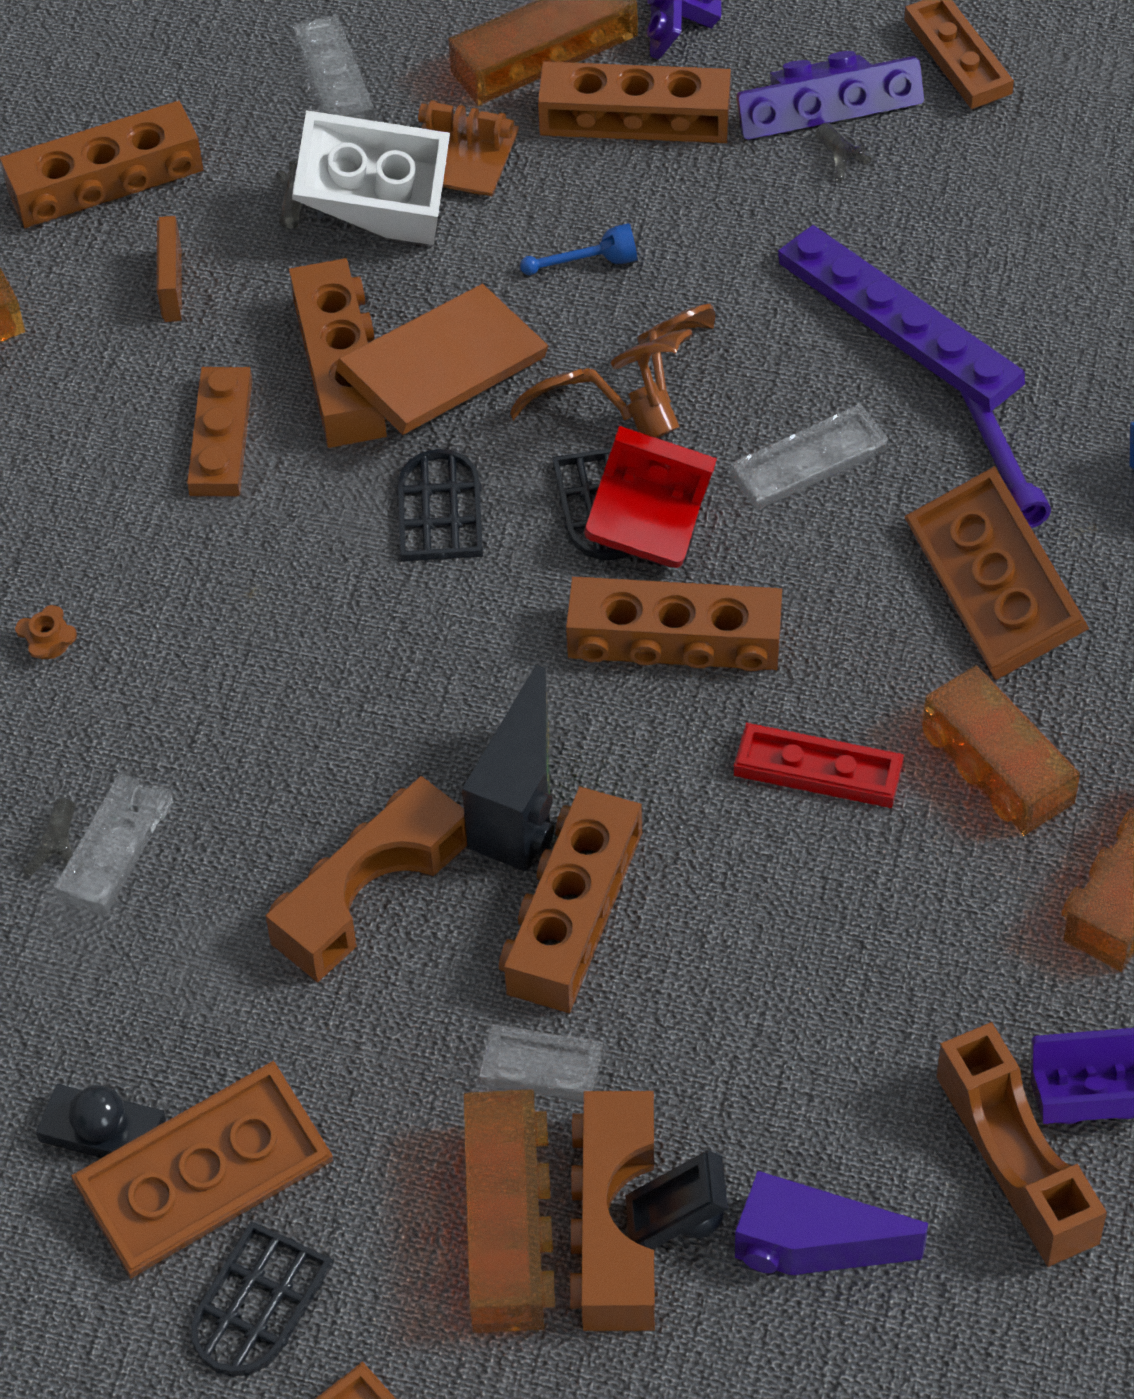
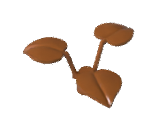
M708 303L695 306L655 325L637 337L639 345L624 351L611 361L613 369H619L638 361L645 386L628 394L631 400L629 405L616 394L594 369H578L544 379L527 389L519 396L511 409L510 415L512 420H515L530 401L543 393L563 385L592 382L616 406L624 421L633 418L638 432L658 438L680 428L666 390L661 352L677 353L679 345L693 336L692 330L687 328L713 329L716 317L713 306ZM651 355L655 374V383L653 381L651 371L648 365Z

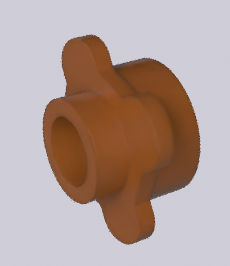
M46 606L42 612L35 614L31 619L22 618L17 622L15 626L16 634L20 638H25L29 654L32 657L40 659L56 658L62 655L68 646L76 640V629L66 624L63 619V610L59 606Z

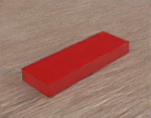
M746 722L734 763L733 776L892 808L903 767L904 754Z

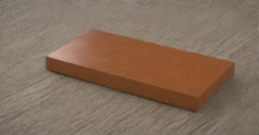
M482 283L339 358L336 371L404 435L545 358L549 346Z
M995 466L904 516L995 680L1089 629L1081 612Z
M273 1060L71 1175V1178L128 1277L131 1279L331 1163L333 1155Z

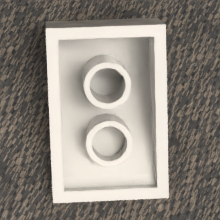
M306 110L292 199L385 238L434 245L450 133Z

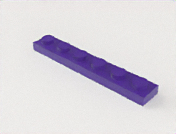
M811 225L778 250L779 264L985 408L988 412L994 410L1025 385V371L816 226Z

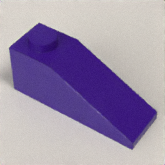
M757 1171L735 1231V1258L743 1260L747 1266L762 1273L778 1271L788 1275L922 1260L926 1247L929 1223Z

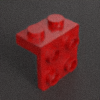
M619 426L584 530L585 537L590 541L671 568L680 567L683 564L698 512L713 474L717 458Z

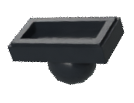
M56 1084L37 1128L36 1135L41 1143L103 1158L166 1122L164 1110L124 1101L115 1090L106 1085H91L81 1090Z
M706 1150L626 1194L629 1239L644 1247L654 1249L679 1235L688 1238H703L713 1234L723 1222L724 1211L728 1210L722 1155Z

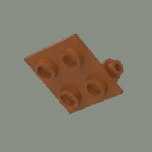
M431 100L429 104L422 103L418 113V121L423 123L421 128L450 133L442 187L492 197L519 131V126L514 125V120L506 119L505 113L494 114L484 111L479 113L478 108H472L467 117L465 106L458 105L454 114L453 106L441 104L435 100Z

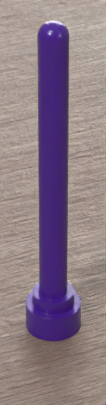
M961 393L1005 485L1031 528L1039 526L1047 520L1051 513V507L1043 491L1033 484L1027 483L993 412H988L985 408Z

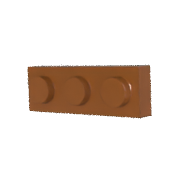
M922 0L905 6L904 21L971 109L1013 94L1014 80L952 0Z
M201 367L187 481L190 496H240L253 381L251 367Z

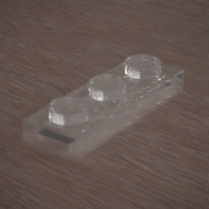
M333 15L293 25L294 39L322 112L375 121L373 104L338 16Z
M860 403L730 463V477L757 511L886 451L888 437Z

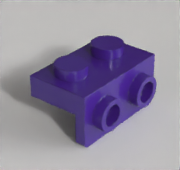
M1134 1028L1037 1035L1031 1039V1086L1043 1124H1073L1085 1120L1134 1118Z

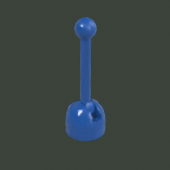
M630 223L608 229L603 235L600 244L539 259L533 256H526L520 262V269L526 275H533L539 268L600 254L614 264H627L638 261Z

